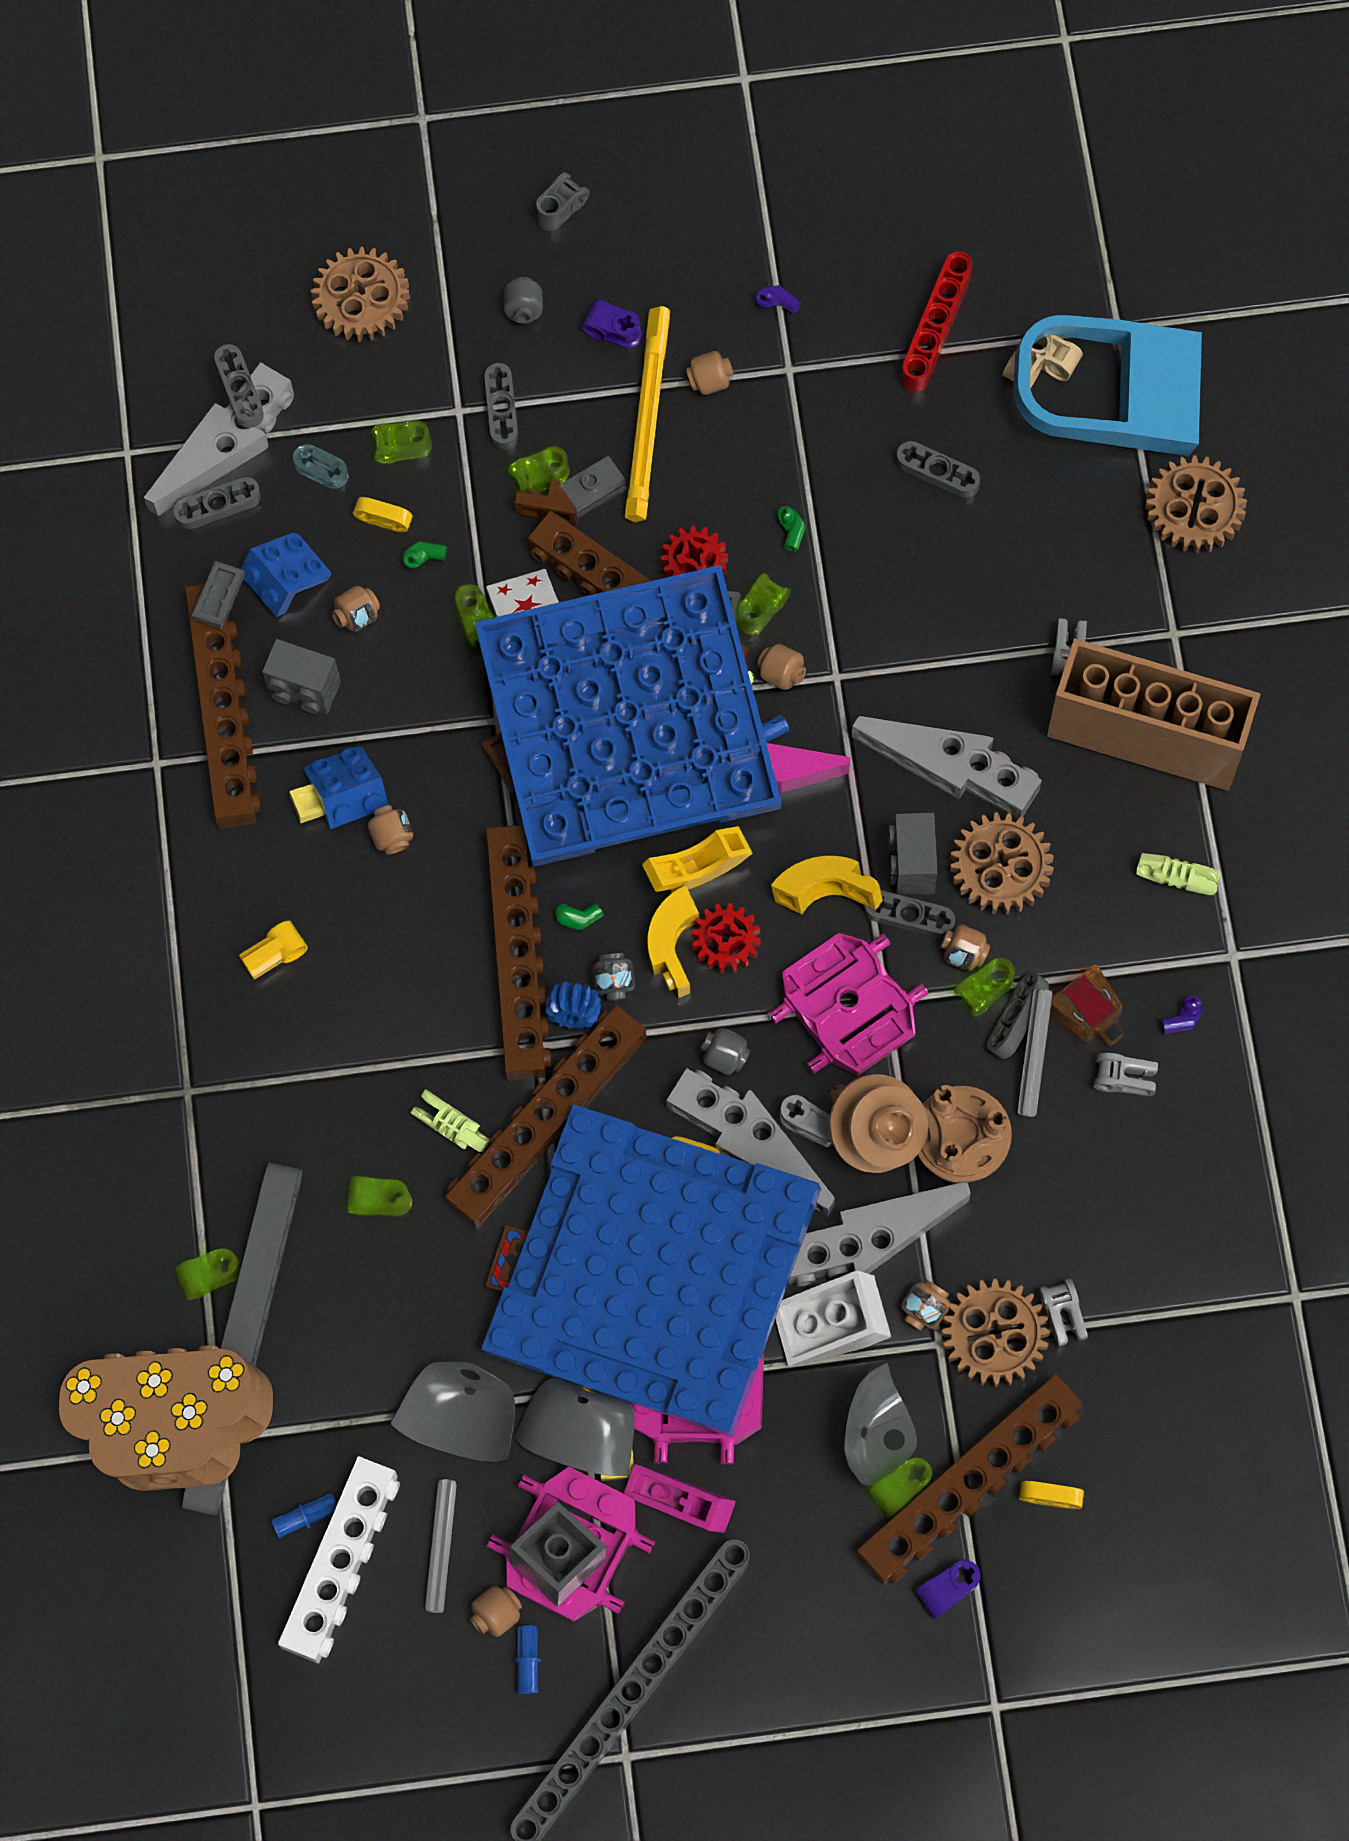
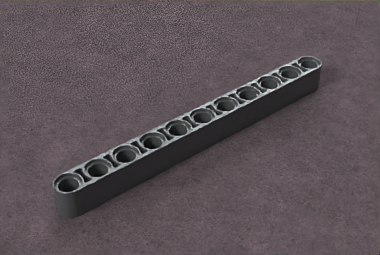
M271 1162L268 1163L221 1346V1349L237 1353L254 1366L256 1365L302 1179V1169ZM227 1478L211 1486L185 1488L183 1509L216 1516L220 1509Z
M732 1539L721 1546L515 1817L510 1830L514 1841H541L747 1569L750 1552L744 1542ZM737 1549L743 1553L744 1559L740 1564L731 1565L725 1559L726 1553L729 1550ZM711 1576H718L723 1580L724 1585L721 1590L711 1592L704 1585L706 1579ZM690 1603H698L702 1606L703 1613L697 1619H690L684 1614L685 1607ZM669 1630H677L682 1634L683 1639L679 1645L669 1646L663 1640L665 1633ZM656 1657L660 1659L662 1667L657 1673L651 1674L643 1669V1663L647 1658ZM629 1684L639 1686L641 1689L640 1697L634 1701L626 1700L622 1696L624 1687ZM609 1711H614L621 1717L619 1725L612 1729L606 1728L601 1724L603 1715ZM587 1739H594L600 1744L598 1752L593 1756H585L580 1751L581 1744ZM572 1766L578 1770V1778L574 1783L565 1784L560 1780V1772L564 1767ZM552 1794L557 1798V1806L553 1811L544 1812L540 1810L538 1803L543 1795ZM524 1822H531L536 1826V1833L529 1840H522L517 1834L519 1825Z

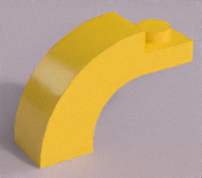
M739 826L716 830L708 838L687 850L649 858L642 866L656 892L670 889L673 893L685 885L689 890L721 876L748 858L752 851Z
M819 856L801 861L785 870L771 885L775 902L800 914H803L812 902L828 895L846 896L875 910L883 901L879 883L871 876L861 875L858 861L841 856Z
M686 885L670 894L661 903L652 918L648 932L649 962L653 975L666 970V972L662 973L664 982L669 991L675 990L678 998L690 994V983L675 953V945L680 935L686 929L695 925V920L699 918V912Z

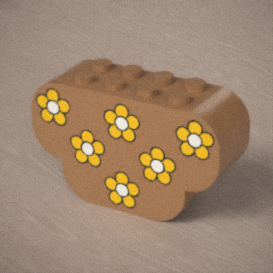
M209 1345L199 1347V1351L187 1352L186 1349L172 1348L167 1350V1354H156L152 1351H139L133 1357H125L122 1354H107L104 1356V1359L82 1362L66 1375L61 1385L59 1398V1415L64 1428L73 1436L89 1442V1453L94 1465L106 1475L116 1477L127 1487L138 1491L211 1486L222 1482L233 1472L238 1463L240 1444L250 1442L259 1437L267 1428L273 1411V1390L268 1377L237 1353Z

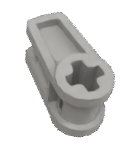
M1062 618L1058 619L1056 645L1052 661V676H1058V673H1063L1071 649L1066 645L1069 632H1067L1068 621ZM1080 620L1077 622L1073 638L1085 641L1087 621Z
M1100 1053L1097 1055L1099 1073L1098 1078L1094 1080L1095 1089L1104 1092H1122L1153 1096L1155 1094V1082L1142 1080V1078H1129L1124 1073L1152 1077L1158 1071L1157 1062L1124 1057L1115 1053Z
M791 1095L787 1097L781 1105L780 1122L782 1126L824 1147L831 1146L832 1141L829 1132L830 1115L802 1096ZM795 1108L799 1109L800 1115H796L794 1118L789 1116L790 1111L793 1112Z
M1066 1279L1064 1284L1050 1288L1046 1286L1039 1287L1040 1300L1048 1317L1057 1347L1064 1346L1068 1342L1065 1331L1066 1325L1063 1324L1060 1314L1061 1310L1067 1312L1072 1326L1071 1332H1074L1076 1340L1087 1339L1088 1334L1072 1279Z

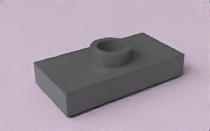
M607 456L563 482L560 486L575 505L577 512L625 484V478L611 458Z
M215 561L192 613L193 620L222 629L245 577L244 570Z

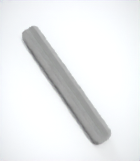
M1035 989L1033 991L1017 1110L1021 1116L1034 1117L1037 1114L1052 1002V991L1046 989Z
M450 1479L439 1480L425 1604L426 1611L431 1613H442L444 1611L457 1486L456 1482Z

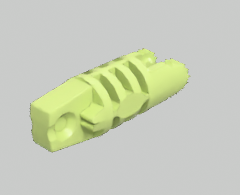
M1146 853L1141 854L1136 872L1137 875L1159 884L1168 883V886L1171 887L1175 885L1179 889L1183 887L1187 891L1212 896L1217 892L1218 884L1216 883H1218L1220 873L1216 869L1196 863L1188 864V861L1184 860L1180 862L1176 858L1172 860L1168 856Z
M424 1090L421 1097L425 1102L437 1108L439 1112L433 1117L424 1109L414 1107L411 1111L413 1116L463 1149H466L469 1145L478 1152L486 1150L490 1139L478 1131L479 1124L428 1090Z

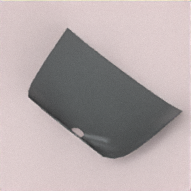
M457 1361L434 1362L426 1366L419 1373L404 1397L391 1425L410 1439L446 1453L477 1461L497 1462L506 1460L509 1457L515 1418L514 1394L509 1385L474 1364ZM462 1369L474 1371L480 1376V1379H469L463 1376L460 1371ZM467 1386L476 1391L473 1395L466 1394L464 1388Z
M888 1362L871 1371L858 1385L846 1424L844 1451L849 1468L860 1483L867 1486L878 1484L890 1477L910 1458L917 1447V1435L903 1400L895 1388ZM864 1427L867 1428L865 1439L861 1437V1430ZM895 1429L902 1432L905 1438L902 1448L890 1450L885 1446L883 1439L889 1430Z
M551 1378L545 1381L533 1396L514 1438L521 1446L532 1453L576 1469L608 1476H629L634 1435V1411L632 1404L602 1393H591L584 1390L581 1386L557 1378ZM578 1396L589 1399L586 1404L579 1403Z

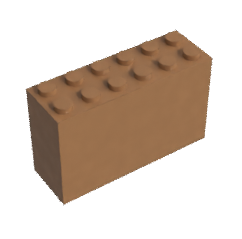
M1074 638L1056 693L1047 737L1229 791L1246 744L1261 693Z

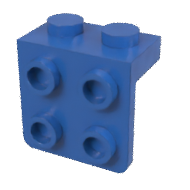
M290 533L251 548L241 567V570L245 572V582L249 584L276 617L286 613L295 593L328 581L331 576L330 570L297 533Z
M362 747L345 749L336 755L316 760L304 768L306 777L320 798L326 823L330 829L372 814L381 807L388 806L382 777Z

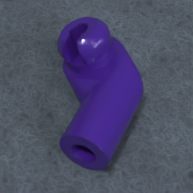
M779 285L762 288L755 295V300L760 306L773 307L781 305L792 314L801 305L800 300Z
M1192 995L1184 999L1178 1016L1161 1019L1164 1035L1191 1030L1195 1027L1203 1011L1201 1000L1197 996Z

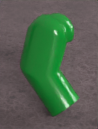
M783 506L777 512V518L788 533L783 547L787 551L798 552L806 526L795 509Z
M419 541L403 553L402 561L408 568H416L429 558L445 561L447 546Z
M597 903L592 904L583 911L572 908L567 904H560L554 911L559 924L574 930H582L604 916Z

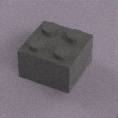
M276 639L262 671L272 699L282 704H289L291 702L300 705L304 711L312 714H318V712L328 714L341 683L335 658Z
M934 813L896 814L895 824L889 825L888 855H891L889 880L890 885H896V894L935 893L938 872Z
M557 1502L510 1546L509 1562L558 1607L605 1562L607 1546Z

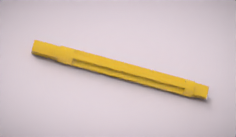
M663 306L649 309L630 486L628 488L625 518L634 523L646 520L650 472L670 320V310Z

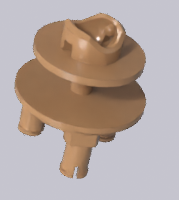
M871 1074L855 1079L847 1086L837 1085L835 1087L837 1090H831L830 1100L833 1106L829 1118L830 1137L836 1152L850 1166L870 1173L886 1172L910 1162L921 1151L928 1134L927 1113L921 1101L902 1081L887 1075Z
M943 1085L940 1090L937 1089L923 1103L928 1118V1134L924 1146L918 1153L919 1159L932 1173L948 1182L969 1183L989 1176L1000 1167L1010 1149L1012 1132L1006 1111L993 1096L978 1088Z

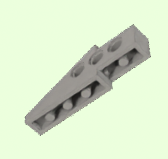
M260 362L250 376L260 401H269L262 406L264 412L263 421L256 427L239 429L240 424L237 421L231 403H229L226 409L215 403L144 496L148 510L157 516L174 507L179 500L195 494L266 450L269 445L265 432L268 433L272 430L277 415L282 409H287L294 398L291 380ZM245 382L238 392L244 391L248 383ZM248 400L243 401L245 413L248 417L253 416L254 414ZM225 447H233L230 452H220Z
M859 716L852 726V738L957 799H960L965 790H968L1007 814L1011 813L1012 817L1019 819L1021 816H1024L1040 790L1042 780L1038 778L1036 772L1028 767L1020 768L1013 764L1011 759L1000 751H991L994 738L990 736ZM954 747L959 752L955 755H948L943 749ZM974 762H980L986 768L982 771H976L970 765ZM1008 778L1013 784L1009 787H1004L998 783V780Z
M686 1068L666 1100L667 1109L718 1138L716 1149L722 1155L753 1165L759 1163L818 1182L821 1192L815 1210L828 1217L835 1204L834 1196L755 1094L749 1090L744 1099L741 1100L739 1099V1093L728 1086L720 1088L712 1083V1078L700 1070L693 1072ZM709 1096L715 1100V1103L709 1108H704L698 1104V1100L701 1097ZM731 1112H736L743 1117V1120L740 1123L731 1124L726 1121L725 1117ZM764 1128L770 1132L771 1136L766 1140H758L754 1137L753 1133L757 1129Z
M968 1182L957 1183L840 1212L839 1226L805 1234L788 1284L796 1283L798 1287L807 1286L815 1283V1278L828 1275L829 1279H836L848 1274L847 1270L871 1273L969 1202L971 1193ZM876 1236H883L888 1239L890 1244L884 1249H879L872 1244L871 1240ZM844 1244H852L857 1248L858 1252L853 1256L847 1257L840 1252V1247ZM814 1251H819L825 1255L826 1260L821 1264H813L809 1261L808 1255Z

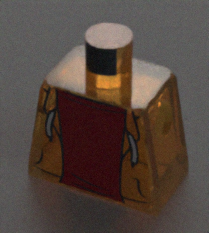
M1096 963L1052 997L1050 1014L1084 1042H1088L1099 1033L1111 1046L1124 1035V1032L1114 1022L1121 1015L1122 1004Z

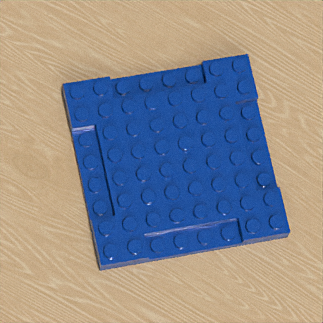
M721 565L475 622L533 867L595 853V849L700 824L718 820L719 823L781 809L782 802Z
M573 1104L551 1162L553 1169L508 1288L504 1287L481 1349L486 1355L733 1438L819 1198L821 1187L818 1182L759 1163L753 1165L637 1128L633 1123Z

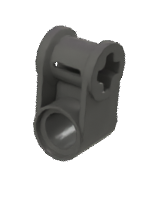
M567 172L559 175L553 184L537 199L536 220L540 228L546 231L558 229L574 212L578 211L585 204L590 194L589 189L586 187L581 188L571 180V176ZM547 210H553V211H555V212H553V213H546L545 211H547Z

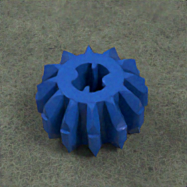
M565 981L562 985L555 984L553 989L550 990L545 1005L547 1007L546 1013L549 1015V1020L557 1022L559 1027L566 1026L569 1030L571 1028L583 1030L584 1027H593L594 1022L597 1021L601 1010V999L598 997V992L591 990L589 985L582 986L578 982L570 984Z

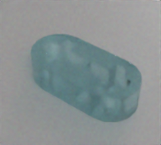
M310 444L301 445L294 451V465L300 474L332 489L340 488L347 482V466L340 458ZM309 455H312L314 463L308 461L303 465L301 458H308ZM336 468H338L340 476L333 475V477L330 478L329 473L326 469L334 471Z

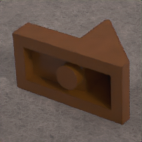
M552 476L547 497L535 491H527L525 493L517 491L515 498L516 515L543 520L552 511L572 526L577 525L576 507L554 476Z

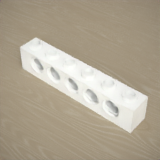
M357 1457L278 1643L281 1649L318 1664L321 1657H328L334 1643V1639L330 1637L335 1625L340 1626L347 1612V1607L343 1605L348 1593L353 1595L358 1587L361 1578L357 1574L362 1562H368L373 1551L374 1544L370 1543L374 1532H380L385 1523L387 1513L383 1511L388 1499L393 1501L398 1492L400 1482L396 1481L398 1476L395 1470L362 1457ZM366 1491H373L377 1494L376 1501L370 1506H363L359 1503L360 1496ZM352 1522H360L364 1525L363 1532L358 1537L346 1535V1529ZM339 1553L350 1555V1563L343 1569H337L333 1566V1560ZM327 1584L335 1585L337 1587L335 1597L331 1600H322L320 1598L321 1588ZM316 1615L323 1617L324 1623L319 1631L310 1632L307 1630L306 1624L310 1617Z

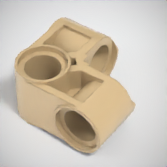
M1056 335L1046 336L1037 340L1035 343L1041 344L1044 349L1037 350L1033 347L1031 349L1030 388L1041 370L1059 381H1067L1083 356L1081 349ZM1016 351L1010 358L1002 374V376L1010 379L1013 382Z

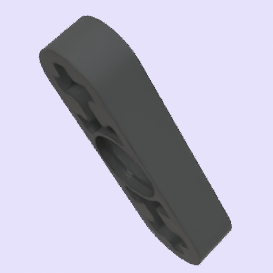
M223 345L216 350L214 360L237 421L246 428L256 427L263 421L264 412L242 353L234 345ZM229 355L233 359L236 369L231 373L224 358ZM236 380H244L248 383L247 388L242 392L232 391L231 385ZM248 400L254 414L253 416L248 417L245 413L243 401Z
M494 363L486 369L484 374L491 441L495 447L507 450L514 447L518 442L512 373L507 365ZM496 374H501L503 391H497ZM499 400H505L510 404V407L506 412L500 413L493 409L494 403ZM506 421L508 438L502 439L500 435V422Z
M914 441L904 442L899 446L896 462L902 471L962 498L972 497L978 492L980 475L976 469ZM911 452L916 454L915 459H912L910 462L905 461L906 455H910ZM924 458H928L924 469H921V462H924ZM935 463H941L946 467L947 472L942 476H935L930 472L929 468ZM952 470H955V477L953 476L952 482H950ZM966 477L971 478V484H967L966 487L961 486V480L964 481Z
M242 477L183 498L174 506L176 522L181 528L189 530L256 506L261 499L259 485L250 477ZM248 488L251 496L245 498L242 494V489ZM231 492L233 493V497L236 502L233 504L229 496V493ZM214 497H222L226 500L225 506L219 510L210 508L209 502ZM200 503H203L206 514H202ZM190 508L193 517L187 519L184 510Z
M882 890L881 895L884 907L893 909V903L898 904L895 918L890 917L892 910L882 908L880 913H876L873 908L864 905L865 914L871 921L935 938H943L947 930L953 932L955 927V915L949 908ZM905 907H913L918 911L919 917L913 922H907L901 917L900 913ZM924 911L929 912L926 926L921 925L924 919ZM939 916H944L945 922L949 925L944 924L942 929L936 928V922L932 920H938Z
M1029 972L1019 981L988 1039L987 1048L1000 1059H1006L1016 1051L1029 1027L1033 991L1035 989L1048 990L1049 983L1038 973Z

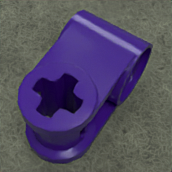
M600 299L593 301L581 327L582 331L592 338L604 340L626 349L636 347L642 339L640 321L635 313L613 306Z
M961 1560L941 1574L939 1573L925 1582L915 1592L934 1619H936L977 1587L980 1580V1570L974 1562ZM959 1569H962L964 1572L970 1570L973 1573L970 1578L971 1584L968 1585L965 1581L961 1583L957 1581Z

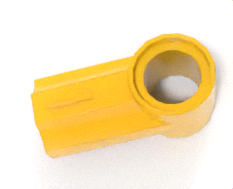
M284 921L268 932L267 938L241 953L239 957L255 980L282 962L290 963L298 959L307 951L308 946L292 922Z

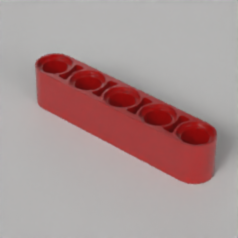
M953 252L946 258L903 362L902 384L910 392H920L927 387L970 283L972 260L964 252ZM959 268L962 269L964 272L955 273L952 271V269ZM951 294L953 298L947 299L941 295ZM939 319L943 321V323L934 324L931 322V320ZM929 345L932 349L923 350L920 346ZM916 370L921 372L922 375L913 376L909 372Z

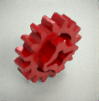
M695 525L691 526L690 533H686L683 528H680L678 538L670 535V545L663 544L662 549L665 555L661 556V565L665 566L663 568L664 576H676L706 569L708 565L713 563L714 559L715 562L712 567L721 565L723 574L727 572L725 563H728V554L723 553L726 551L725 542L718 543L717 533L708 536V528L706 527L702 529L701 533L696 531ZM682 548L681 554L676 555V559H674L676 552Z
M732 903L728 904L726 910H722L721 906L716 904L714 913L705 909V920L697 918L695 925L698 929L692 930L691 933L692 938L696 939L692 943L693 950H701L698 953L699 962L708 959L707 968L712 969L715 964L719 965L720 973H724L726 966H730L733 973L737 972L738 963L747 967L749 963L747 956L756 958L757 950L754 947H759L761 944V938L756 937V935L760 934V927L751 926L755 919L753 914L745 918V908L741 907L737 912L733 911ZM722 920V921H721L720 923H718L717 925L711 926V925L714 924L715 922ZM734 921L739 923L745 930L738 929ZM724 934L730 935L728 942H722ZM707 946L714 947L718 955L713 953ZM742 950L738 954L730 956L735 951Z

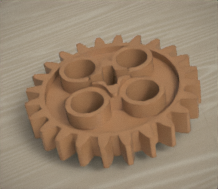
M360 247L359 253L355 255L352 249L348 248L347 257H343L337 252V261L333 262L327 259L328 270L319 268L318 272L321 278H313L315 288L311 289L312 298L314 299L312 304L314 310H317L318 320L324 319L325 329L333 326L335 336L344 331L346 340H349L352 334H356L358 342H361L363 334H367L369 339L373 340L374 332L376 331L385 336L384 327L388 326L394 330L395 323L393 319L402 321L403 314L401 310H408L406 300L410 299V293L407 289L409 288L408 279L404 278V269H397L396 259L388 262L387 253H383L378 258L375 248L371 250L369 255L365 254L363 247ZM366 273H371V274H373V275H372L371 277H369V278H362V277H361L363 274H366ZM337 287H346L344 291H334ZM378 297L387 298L385 301L382 302L375 301V299H377ZM353 310L361 311L358 315L354 316L348 314Z
M1193 455L1191 463H1187L1184 457H1180L1178 467L1170 461L1167 467L1168 472L1164 469H1159L1158 478H1152L1150 484L1152 488L1147 490L1146 497L1149 500H1146L1145 509L1151 510L1148 512L1147 520L1155 521L1152 530H1163L1160 538L1162 541L1171 537L1172 548L1180 542L1183 543V552H1186L1189 545H1193L1195 552L1199 553L1201 545H1205L1206 549L1210 552L1212 551L1213 542L1223 547L1224 537L1229 540L1233 539L1235 533L1233 530L1239 531L1242 524L1240 520H1244L1246 511L1243 509L1246 507L1247 500L1241 498L1244 495L1245 488H1236L1240 478H1229L1231 468L1222 472L1219 470L1221 466L1220 461L1211 466L1209 465V457H1206L1203 463H1198L1196 455ZM1199 481H1203L1204 486L1194 526L1189 528L1188 521ZM1187 484L1191 489L1182 490L1177 485ZM1217 491L1221 494V496L1212 497L1208 494V492ZM1179 511L1184 517L1176 518L1170 512ZM1209 518L1212 521H1214L1215 524L1206 525L1201 521V519Z
M996 812L991 822L983 815L980 826L971 821V832L962 829L960 833L962 840L954 841L953 847L958 851L951 852L950 859L955 861V863L950 865V872L958 874L954 876L953 884L963 883L959 894L964 895L969 892V904L974 903L977 899L981 901V911L988 904L992 905V914H996L998 907H1003L1005 914L1008 915L1012 905L1021 912L1023 901L1032 906L1034 904L1033 895L1040 898L1043 896L1044 891L1040 886L1048 887L1050 884V879L1046 876L1052 875L1054 868L1047 864L1053 862L1054 856L1045 853L1050 850L1051 844L1040 843L1043 840L1044 832L1034 835L1035 824L1031 823L1024 827V817L1022 816L1015 823L1012 822L1011 813L1007 814L1005 820H1000V816ZM1007 839H1012L1016 841L1019 846L1014 849H1009L1005 847L1002 842ZM984 850L988 853L989 857L982 860L977 859L973 852ZM1023 853H1027V854H1028L1027 857H1025V856L1019 857L1020 854H1023ZM1001 860L1002 863H1007V867H1003L1001 863L996 864V861ZM1023 867L1028 869L1031 874L1027 877H1020L1014 870ZM976 870H979V871L984 870V872H983V873H980V874H977L975 871H976ZM996 878L1001 885L991 888L986 885L985 880Z
M993 1279L991 1288H987L984 1281L981 1280L978 1291L968 1285L966 1289L968 1297L958 1293L956 1300L959 1306L955 1304H950L949 1311L954 1316H944L943 1322L951 1326L942 1329L941 1332L942 1336L951 1338L943 1344L944 1349L954 1350L948 1358L949 1362L959 1359L960 1363L957 1367V1372L967 1368L970 1370L968 1380L970 1381L977 1374L980 1376V1385L982 1386L987 1378H992L994 1387L998 1386L1000 1378H1004L1006 1384L1010 1386L1012 1384V1375H1015L1021 1381L1024 1380L1023 1369L1025 1368L1033 1373L1035 1366L1032 1360L1036 1362H1042L1043 1360L1042 1354L1037 1350H1047L1048 1343L1040 1340V1338L1048 1337L1050 1334V1330L1040 1328V1326L1048 1321V1318L1045 1316H1037L1042 1310V1304L1032 1306L1031 1302L1034 1294L1024 1298L1021 1296L1023 1286L1020 1285L1014 1292L1010 1290L1011 1282L1009 1280L1003 1288H999L997 1279ZM1003 1306H1008L1015 1311L1016 1316L1011 1320H1005L1000 1317L998 1310ZM976 1314L983 1319L984 1324L979 1328H973L967 1324L966 1318ZM1017 1324L1024 1325L1023 1329L1006 1330ZM991 1327H995L997 1331H1003L1000 1339H996L993 1334L987 1335L990 1333ZM986 1335L985 1337H981L973 1342L967 1341V1338L970 1336L978 1337ZM1011 1338H1019L1023 1341L1025 1348L1018 1352L1012 1351L1008 1347L1007 1341ZM979 1346H987L992 1350L993 1356L988 1360L980 1359L977 1357L975 1349Z

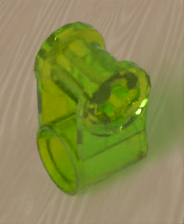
M419 420L396 424H381L372 429V437L376 440L377 448L374 454L376 462L388 464L400 460L422 458L427 456L432 450L433 443L428 427ZM416 436L423 437L419 442H411V439Z
M556 446L548 447L529 457L521 458L512 463L508 468L510 475L515 477L520 487L519 492L523 493L527 491L540 493L550 488L552 476L555 477L558 483H562L568 478L570 473L565 451ZM552 462L562 463L561 466L555 469L548 467Z
M763 573L739 604V628L746 634L754 635L761 632L774 614L783 607L790 595L791 589L788 587L782 588L770 580L767 573ZM754 612L759 617L751 619L746 617L745 614Z
M466 584L457 590L455 600L465 635L471 648H474L479 642L475 622L494 618V615L489 610L480 588L476 585ZM468 598L478 601L472 607H466L462 604Z
M995 958L978 972L962 981L955 988L954 993L966 1001L972 1009V1015L976 1017L986 1011L998 998L1012 988L1015 976L1014 966L1007 959ZM996 970H1002L1009 977L1005 981L998 982L992 978L991 974Z
M364 1176L350 1178L347 1206L349 1213L356 1215L401 1216L411 1208L412 1197L405 1184L399 1180L375 1179ZM399 1192L401 1197L396 1199V1203H392L389 1198H394L395 1193Z
M221 1248L199 1258L181 1263L175 1268V1272L186 1299L193 1300L238 1279L241 1262L232 1251ZM226 1259L229 1262L227 1265L228 1271L223 1272L220 1269L222 1267L221 1261Z
M912 1458L893 1473L881 1479L868 1492L890 1518L909 1504L916 1495L929 1485L932 1469L924 1459ZM913 1467L916 1471L921 1468L924 1470L922 1482L918 1479L913 1481L909 1479L911 1474L910 1468Z

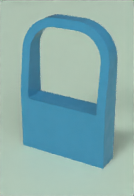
M1071 315L1047 317L1034 324L1026 332L1017 347L1013 385L1015 403L1021 415L1030 425L1051 436L1190 456L1199 444L1202 332L1116 319ZM1059 335L1121 345L1119 421L1064 417L1044 410L1035 401L1030 390V364L1033 344L1043 337Z

